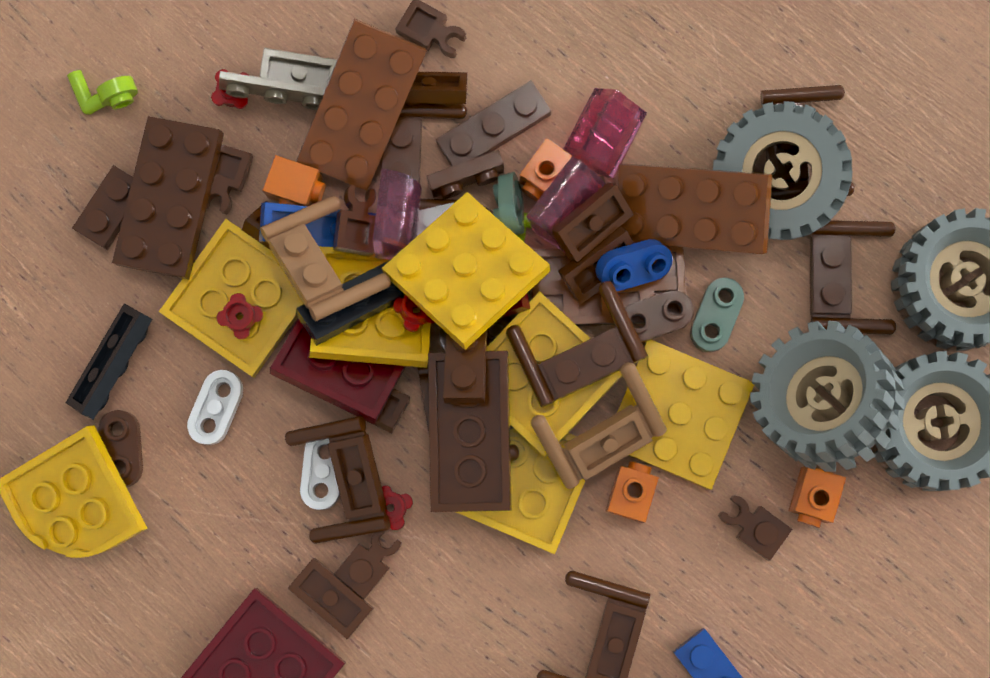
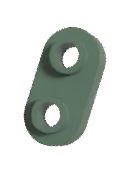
M515 172L499 175L498 184L493 185L494 197L498 208L493 209V215L516 235L524 234V201L518 177Z
M719 278L707 287L690 330L691 340L699 350L715 352L728 342L744 301V292L738 282L731 278ZM719 291H728L732 297L729 303L722 302L718 297ZM707 325H713L717 328L718 335L716 338L706 336L704 330Z

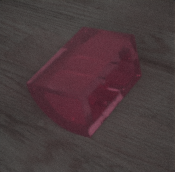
M594 88L563 150L578 159L577 164L581 167L614 179L619 170V164H622L647 112L617 89Z
M572 156L526 216L534 233L564 252L551 229L605 185L604 181L582 161Z
M381 170L373 233L375 258L392 259L417 237L422 187L416 179L398 171Z

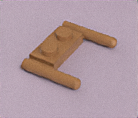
M337 196L328 197L260 227L263 238L269 243V248L305 307L309 309L314 321H318L387 289L391 285L390 277L385 273H381L347 290H343L342 283L305 226L310 222L338 211L341 208V201Z
M624 363L620 368V372L637 405L626 407L564 444L565 448L562 449L543 415H536L532 418L531 426L567 489L574 488L579 484V480L584 479L586 481L650 443L652 437H659L667 431L633 363Z

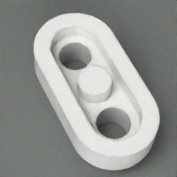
M217 370L206 377L187 422V429L193 440L204 445H214L225 438L243 396V384L238 376L227 370ZM222 384H229L231 388L230 394L227 397H220L218 394V389ZM208 419H213L216 424L215 430L211 433H206L203 428L205 421Z
M329 439L306 443L300 494L304 503L316 510L331 508L340 497L331 457L322 459L319 455L320 448L330 443ZM320 483H324L328 487V494L323 498H319L315 494V487Z

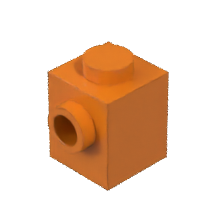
M546 138L520 173L519 183L523 185L521 190L536 202H540L543 199L550 204L575 171L578 159Z
M275 155L262 191L268 199L277 201L279 204L310 206L322 200L326 183L322 182L323 177L319 169Z
M629 461L628 468L624 466L618 467L605 512L646 523L659 479L657 476L650 475L652 468Z
M805 466L801 467L788 511L798 514V522L820 528L821 522L833 523L846 477L825 472L818 468L814 470Z

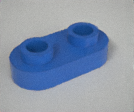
M648 239L606 252L598 260L596 276L601 283L611 281L616 291L656 281L664 277L670 270L673 261L672 253L665 245L655 239ZM624 269L623 273L620 276L616 277L617 273L620 270Z

